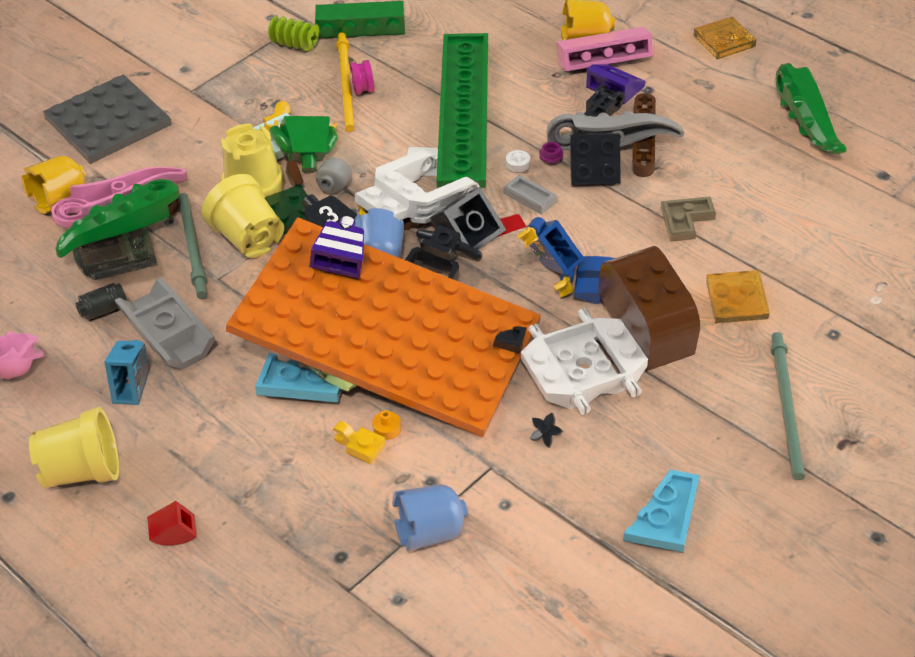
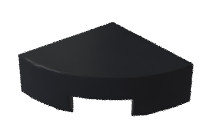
M515 326L510 330L499 332L494 339L493 346L519 354L527 328Z

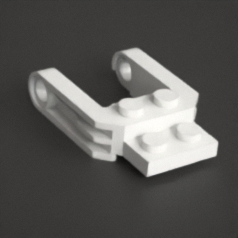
M423 149L377 167L374 186L355 193V202L367 211L371 208H382L394 212V217L399 221L408 217L411 218V222L425 224L431 221L430 217L464 195L467 189V192L479 187V184L469 177H464L428 193L424 192L422 188L413 182L430 172L433 166H436L437 159L436 156Z

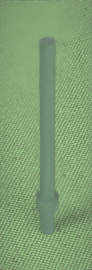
M181 193L178 199L192 268L190 273L191 282L195 286L197 298L204 299L207 297L205 286L207 283L206 272L202 269L189 198L186 193Z

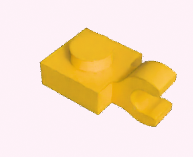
M339 421L333 428V431L337 432L334 440L346 445V453L369 464H372L386 445L385 437L363 427H360L355 432L350 425Z

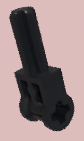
M605 84L599 85L595 93L586 101V112L584 114L597 117L600 113H606L611 116L621 108L625 97L624 93L610 90Z

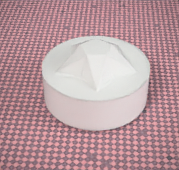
M522 150L511 151L506 156V167L512 172H524L530 167V155Z

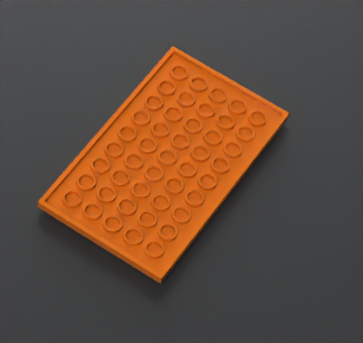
M297 218L227 322L226 332L483 437L521 360V351L529 344L532 338L528 328L539 323L541 314L366 244L363 247V261L359 279L310 268L311 249L323 227ZM515 326L527 328L519 354L493 346L494 339L499 332L510 330Z

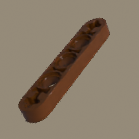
M648 93L637 95L634 99V114L648 113L656 115L655 97ZM655 135L633 142V173L639 177L651 176L655 168ZM646 148L649 149V151H640L638 149ZM641 161H646V165H641Z

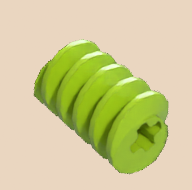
M275 15L270 21L268 36L272 43H279L283 46L287 45L288 47H295L296 49L308 52L314 48L318 40L319 27L317 24L311 26L309 22L303 24L300 20L295 22L292 18L287 20L284 16L279 19L278 15Z

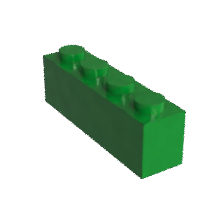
M404 1L316 5L315 24L319 27L318 38H338L339 33H345L346 37L404 35Z

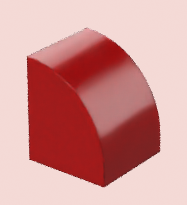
M177 501L147 517L149 540L153 543L174 546L197 538L194 514Z

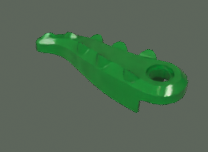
M791 63L781 64L776 71V87L779 95L782 97L780 105L789 106L788 115L790 118L799 121V132L802 135H808L814 145L830 154L845 153L847 151L846 146L838 139L822 95L808 67L794 68Z
M167 179L150 181L144 186L133 184L132 193L126 196L118 193L113 196L112 203L104 207L100 205L93 206L87 216L81 220H76L60 236L55 247L57 256L62 258L82 245L128 233L169 218L168 205L180 195L178 185Z

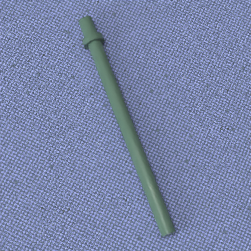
M774 332L772 334L771 354L775 356L792 474L794 480H802L805 478L786 360L788 348L783 341L782 333Z

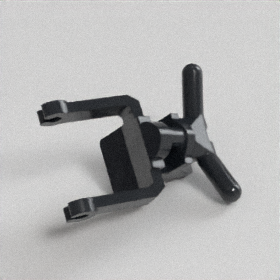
M437 225L434 231L417 230L416 236L421 239L420 247L412 248L405 260L414 263L415 260L422 261L424 265L436 273L441 274L448 271L450 272L448 278L456 280L459 275V264L453 260L456 256V250L477 261L482 258V252L460 241L461 235L459 232Z

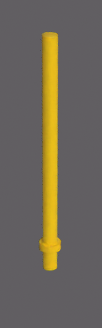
M339 33L336 49L339 51L345 130L352 132L354 130L348 61L349 42L346 39L345 33Z

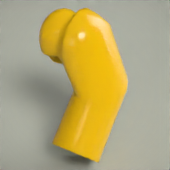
M279 101L275 105L274 114L264 117L263 123L282 114H289V104L286 101Z

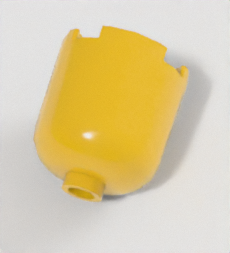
M591 0L564 1L562 15H566V24L561 25L562 41L609 33L610 30H614L615 17H611L610 9L605 3Z
M56 156L24 168L26 174L21 176L22 186L27 198L32 196L37 203L34 208L42 214H47L51 212L53 205L58 201L70 197V186L85 184L86 174L83 167L78 165L72 158Z

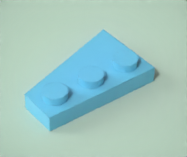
M270 352L255 385L256 395L323 402H338L342 389L328 383L311 369L300 367L299 362L291 359L288 362L278 360L277 355Z
M670 469L653 492V497L645 508L642 507L637 514V519L633 525L629 526L624 532L623 541L684 553L700 475Z

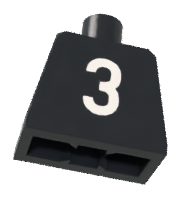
M310 194L302 202V205L305 207L303 210V220L324 227L327 221L339 223L342 217L348 216L355 219L356 215H358L332 195L319 201L313 194Z

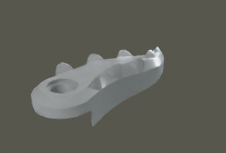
M624 111L620 116H609L606 113H600L597 117L586 116L583 112H578L576 115L563 114L552 119L546 130L549 142H556L560 144L562 150L570 151V135L620 133V147L657 134H669L676 137L684 136L682 126L668 118L648 113L634 114L631 111ZM563 127H570L572 129L566 135L559 133Z

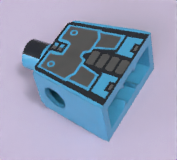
M139 340L117 341L104 361L112 404L139 405L149 375L146 346Z

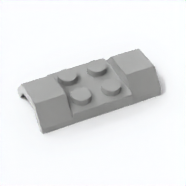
M162 277L156 279L149 294L133 302L122 298L115 300L116 305L129 319V323L152 350L161 356L167 365L183 370L204 359L215 341L213 334Z

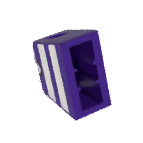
M348 216L342 217L339 223L327 221L312 246L309 267L359 279L363 261L364 230L356 227L355 220Z

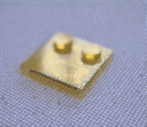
M733 16L694 28L693 35L717 60L756 47L757 40Z
M760 270L707 274L706 283L715 324L769 319L770 312Z

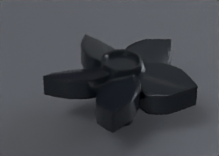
M554 413L548 414L544 420L532 418L533 425L537 430L532 433L530 439L539 440L543 438L544 444L551 447L552 435L557 436L564 432L560 427L554 425L556 420Z

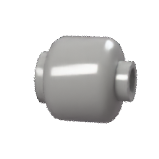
M336 157L329 158L318 168L315 174L316 182L325 192L336 194L342 191L350 182L352 171L344 160Z

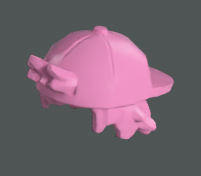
M10 331L0 337V378L11 380V378L20 377L29 371L33 359L44 356L42 350L34 348L38 337L30 333L17 334Z

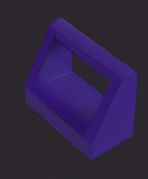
M592 64L587 68L586 88L596 91L599 85L605 84L610 90L624 93L623 104H626L642 90L646 83L645 80L608 64Z

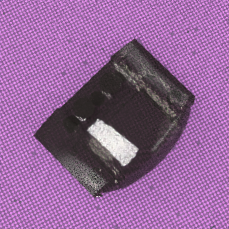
M147 226L128 233L91 242L73 250L74 260L78 269L92 280H101L158 266Z

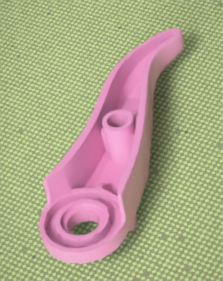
M150 167L132 171L108 180L70 186V197L58 201L52 207L53 221L59 226L70 228L76 220H81L87 216L93 206L100 205L104 207L112 203V198L115 194L119 193L126 196L132 193L133 184L144 186L150 181L167 179L178 185L187 179V171L176 167ZM77 213V215L69 216L68 214Z

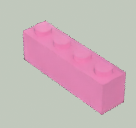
M644 27L556 42L558 64L565 71L588 68L592 64H610L653 56L652 34Z

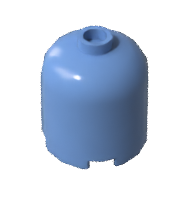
M371 208L367 214L356 215L354 219L356 222L355 226L364 230V244L398 258L401 257L404 235L403 220L399 221L394 217V212L382 208Z
M431 485L399 490L393 494L392 506L398 507L400 519L394 520L400 543L402 546H406L407 551L453 540L462 531L464 518L468 515L465 501L463 499L460 500L457 493L447 485Z

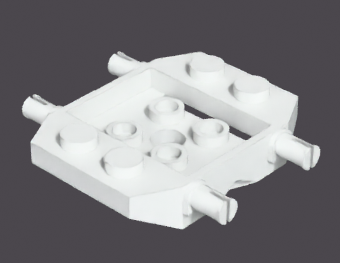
M583 308V310L580 309L577 313L583 323L546 335L543 334L538 324L531 325L528 328L534 340L521 351V360L546 401L568 409L577 407L580 414L584 415L585 413L588 414L591 410L588 403L599 395L616 394L628 390L632 397L639 396L642 393V389L638 386L637 381L647 368L648 358L621 319L593 318L588 309ZM599 339V341L601 342V344L603 345V347L605 348V350L607 351V353L609 354V356L621 372L620 374L616 373V371L611 365V362L606 358V356L600 349L599 344L595 340ZM586 364L590 367L584 369L582 367H579L578 365Z

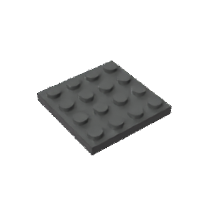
M124 74L43 111L44 118L90 164L172 125L171 118Z

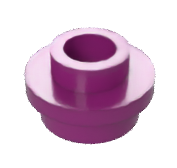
M556 142L543 144L539 151L540 159L549 164L561 161L564 156L560 144Z

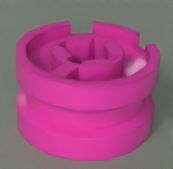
M364 60L361 64L356 62L350 63L351 80L355 95L362 94L363 91L368 93L374 92V79L369 60Z

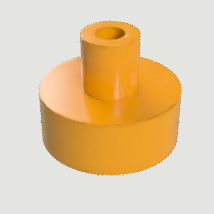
M383 410L374 416L372 420L374 433L385 437L386 440L394 439L400 434L401 420L396 413Z

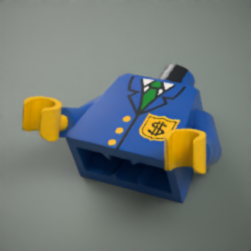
M541 217L534 218L527 228L517 235V238L522 239L525 248L530 246L543 266L561 274L560 281L554 284V288L559 291L560 298L574 292L571 283L573 282L575 269L585 258L558 220L545 222Z

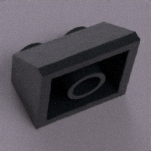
M481 187L465 193L430 217L435 227L441 225L459 232L461 235L460 241L477 250L506 230Z

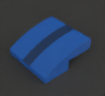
M583 256L585 259L577 266L573 297L593 304H599L601 297L598 292L601 265L603 262L615 258Z

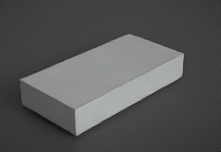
M518 175L503 187V194L541 215L557 202L556 194L521 175Z

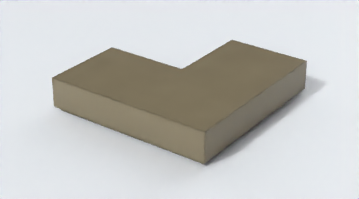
M711 197L661 201V211L670 242L696 239V230L693 222L715 220L716 217Z

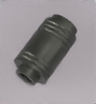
M111 283L79 295V302H76L75 305L80 317L85 316L87 320L119 309L115 300L118 298L127 300L120 283L116 285Z

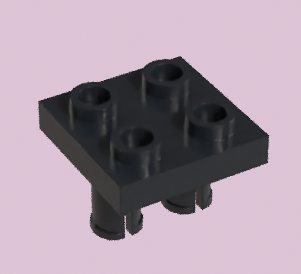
M620 133L570 135L571 185L621 183Z

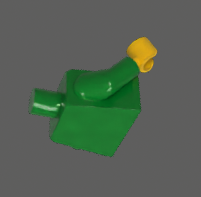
M284 116L280 127L278 120H274L273 125L264 122V127L270 132V136L283 153L287 154L290 161H301L302 172L304 173L315 172L316 161H322L325 155L332 151L338 140L337 123L334 122L333 126L329 125V116Z

